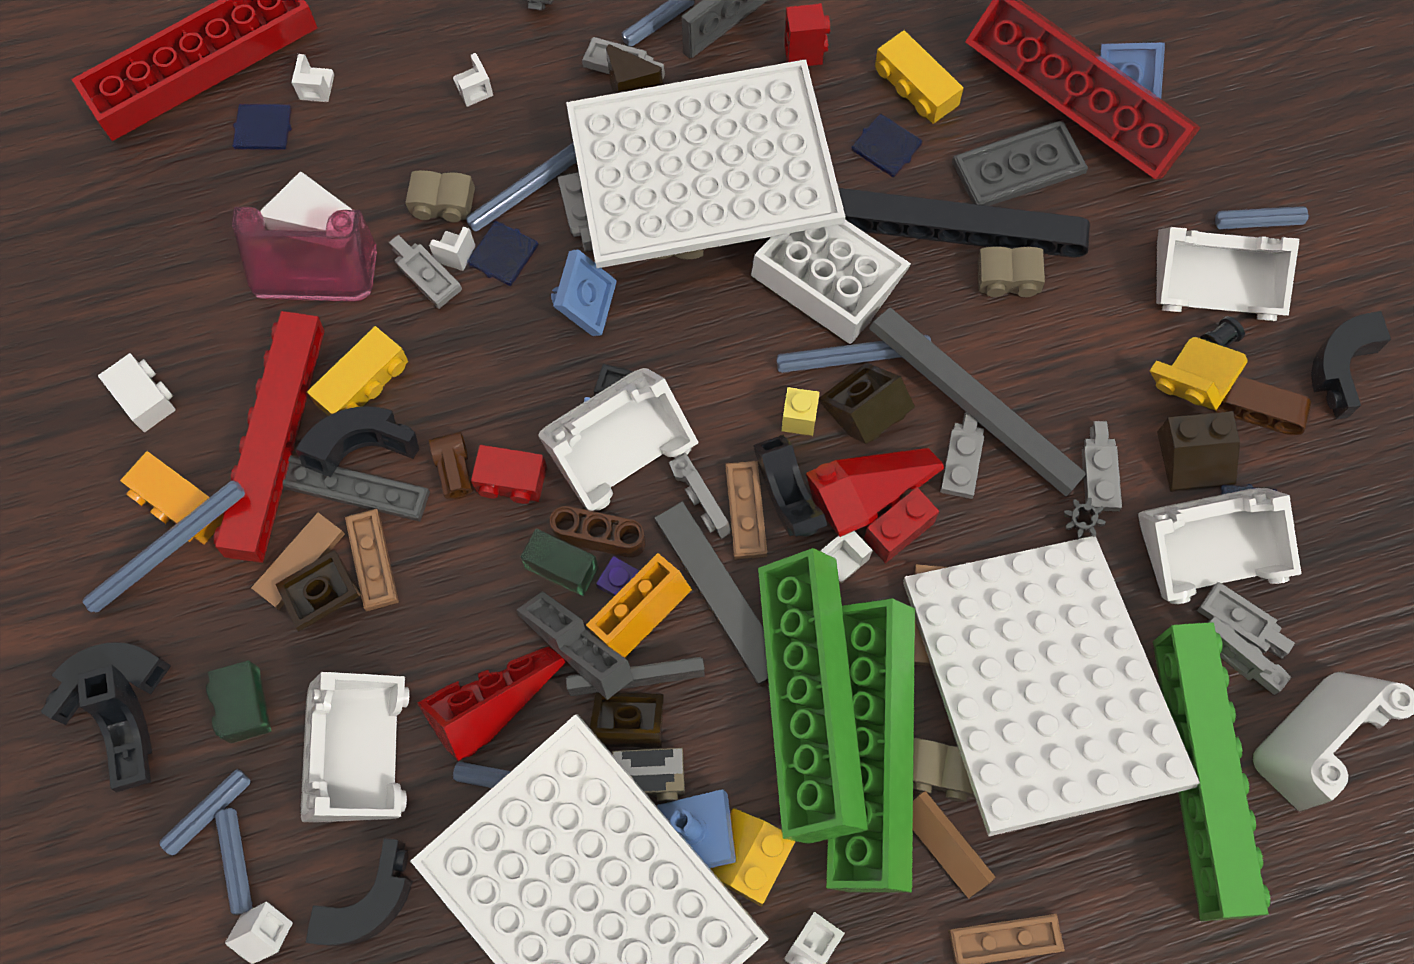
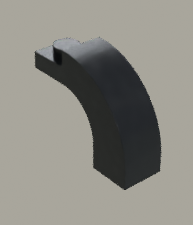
M1382 311L1361 314L1344 322L1323 343L1314 358L1311 370L1314 393L1327 391V404L1333 410L1336 420L1349 418L1361 406L1350 373L1351 358L1378 353L1391 340Z
M365 406L341 410L324 418L307 432L297 446L296 451L303 467L331 477L343 458L358 448L379 446L414 459L419 451V445L415 431L404 424L396 425L393 411L385 408Z
M780 435L753 445L765 485L775 510L789 536H809L816 533L819 528L827 526L824 513L812 500L804 484L791 442L784 435Z
M113 642L88 647L71 656L52 674L53 677L62 683L48 695L45 702L46 705L40 712L64 725L68 723L80 707L77 674L113 665L126 677L128 682L152 694L171 665L143 648L132 644Z
M113 665L77 674L80 708L92 715L104 738L111 789L115 792H120L151 783L148 755L152 754L150 735L138 698L126 677Z
M384 838L375 883L370 892L361 901L344 908L313 905L305 943L338 947L349 946L374 937L390 925L407 901L413 882L406 878H399L400 871H405L408 862V850H405V843L395 839Z

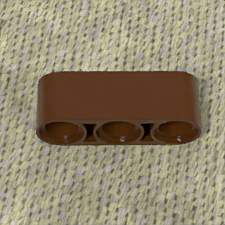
M1238 376L1215 412L1233 411L1235 419L1287 435H1301L1306 428L1311 400L1295 392Z
M570 506L558 507L550 516V525L554 536L563 544L624 557H636L645 548L644 530L635 520ZM571 520L574 522L573 527L569 530L558 529L562 521ZM595 527L606 529L605 534L600 537H593L590 535V532ZM629 533H634L639 537L632 544H626L621 540Z

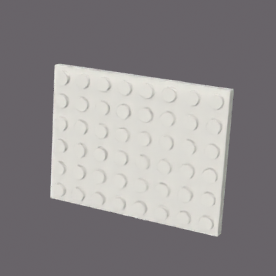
M806 59L566 102L596 268L845 223V213Z
M1096 536L904 577L903 584L911 607L915 608V619L988 837L1189 790L1198 786L1200 783Z
M575 714L411 860L415 868L495 964H742L769 940L766 933L682 835L674 829L670 821L578 714Z

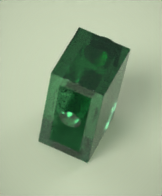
M537 528L520 557L525 569L582 596L586 593L599 568L596 556Z
M248 660L208 672L210 683L206 684V692L209 701L214 703L216 716L212 717V725L217 736L232 744L271 732L259 667Z

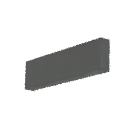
M695 657L630 667L634 680L622 689L705 677L703 658ZM580 674L566 678L567 690L570 696L598 692Z

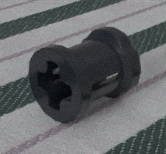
M1225 316L1220 320L1219 326L1211 332L1207 331L1200 339L1228 347L1233 342L1241 341L1245 337V332L1242 325L1235 318Z

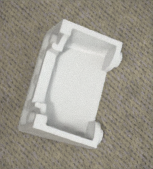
M1176 227L1159 229L1157 238L1156 304L1163 305L1162 311L1181 312L1183 306L1257 313V320L1277 321V315L1289 316L1299 239L1282 237L1280 240L1269 237L1203 233L1195 230L1186 231L1187 228Z
M647 368L636 370L623 377L588 401L548 424L538 434L546 450L584 508L589 511H598L608 506L613 495L612 486L662 454L676 459L684 453L688 454L691 448L699 443L665 378Z
M1254 488L1149 509L1138 513L1140 528L1163 599L1170 601L1171 604L1189 602L1191 600L1190 597L1197 593L1196 588L1215 585L1217 582L1225 583L1259 576L1268 579V583L1279 584L1288 582L1290 576L1301 574L1290 496L1288 494L1268 488Z
M321 672L309 684L306 699L302 774V822L379 820L401 817V812H404L406 808L407 795L405 790H401L400 784L395 783L397 715L400 714L402 707H407L409 703V688L405 687V676Z
M1344 672L1333 673L1323 679L1257 747L1253 754L1254 766L1299 812L1333 801L1348 783L1347 769L1333 753L1362 723H1372V725L1379 729L1390 719L1400 720L1414 714V690L1402 683Z

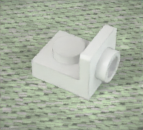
M814 912L784 959L789 964H826L843 937L844 932Z

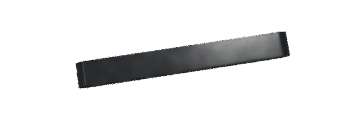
M838 188L845 220L863 232L982 247H1006L1010 249L1037 247L1043 249V254L1077 258L1088 253L1090 222L1082 217Z

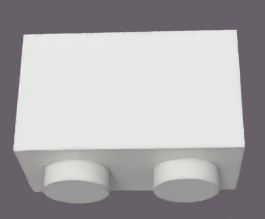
M129 353L99 374L98 377L131 420L145 433L176 409L169 401L173 395L161 381L158 384L153 381L152 377L156 373L144 359L138 362Z

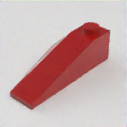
M929 448L834 460L806 472L813 501L824 513L826 520L838 536L842 537L871 524L878 518L877 512L887 505L893 507L900 501L899 496L908 489L919 488L942 471L944 465Z
M545 647L510 661L507 664V669L500 672L490 673L489 670L478 673L479 680L464 686H460L459 681L447 685L419 701L418 705L443 746L459 761L462 758L472 756L479 748L489 743L565 664L563 657L550 647Z

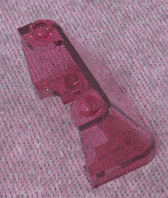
M234 207L232 227L246 281L253 294L258 298L360 301L371 293L377 245L360 210H338L328 218L326 232L265 230V219L259 210L251 207Z

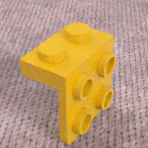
M1193 337L1189 339L1172 366L1156 360L1150 369V373L1156 382V387L1160 391L1216 411L1248 360L1244 353Z

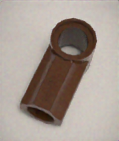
M462 432L429 439L434 464L439 470L445 498L460 499L472 493V484L466 463L468 454Z

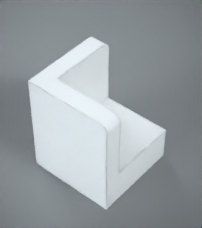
M476 53L470 55L473 68L453 77L454 83L466 106L493 96L489 77Z
M298 54L292 85L299 99L328 102L334 79L333 70L312 68L305 54Z
M463 227L460 235L445 231L441 241L431 240L429 247L433 257L440 264L464 271L475 248V243L470 229Z
M853 531L842 537L837 536L821 552L836 558L839 583H843L870 559L872 549Z
M266 901L241 914L225 944L246 961L254 964L279 951L293 922Z

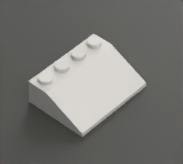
M845 220L843 224L772 236L754 255L751 276L851 345L870 323L906 273L911 263Z

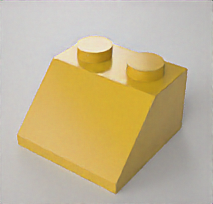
M733 808L730 817L736 862L710 869L725 887L762 907L796 841L783 839L782 830L764 820Z

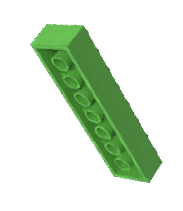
M811 548L758 568L783 839L807 844L868 830L837 560L832 556Z
M895 599L842 606L868 830L828 839L827 888L846 892H912L915 608Z
M1214 622L1172 625L1153 641L1162 695L1200 782L1196 788L1178 792L1200 921L1243 919L1268 915L1267 907L1270 906V894L1267 886L1262 882L1260 869L1263 867V856L1260 848L1256 847L1253 834L1256 829V819L1253 811L1248 807L1246 795L1249 793V782L1246 774L1242 773L1241 769L1242 745L1240 739L1235 737L1233 726L1236 718L1233 703L1228 700L1226 689L1229 685V675L1227 669L1222 667L1220 657L1222 638L1219 633H1216Z

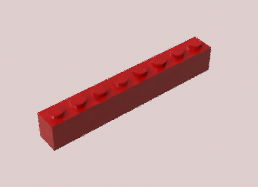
M281 311L278 322L273 324L271 349L267 350L264 355V374L262 378L258 379L256 384L257 399L255 406L250 407L248 412V431L246 436H242L240 440L239 452L241 456L238 465H235L231 472V481L238 482L244 489L245 495L223 512L224 516L221 526H217L214 533L215 547L225 558L260 563L264 561L283 490V481L286 479L290 464L289 457L292 456L308 396L307 391L311 385L325 332L318 316Z

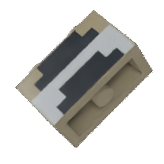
M683 748L612 751V755L648 797H657V802H672L678 800V796L685 795Z

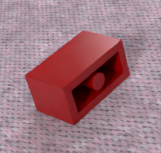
M822 3L786 7L784 48L787 63L806 59L808 66L822 65L823 53L828 52L827 34H830V19L828 15L824 16Z
M479 445L471 482L476 492L486 498L495 499L499 495L510 497L512 501L522 504H528L530 501L539 502L547 464L542 454Z
M916 487L867 527L864 540L886 564L935 523L940 511Z

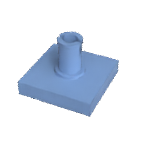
M1165 43L1101 44L1102 58L1161 99Z
M579 249L571 250L568 253L559 287H555L552 290L554 292L551 294L553 307L590 335H602L617 280L602 268H596L595 262Z
M723 789L657 805L674 829L682 835L709 868L736 862L728 794Z

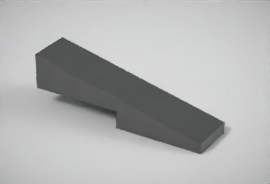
M542 591L517 609L518 616L607 700L634 680L627 659L588 632L582 619Z

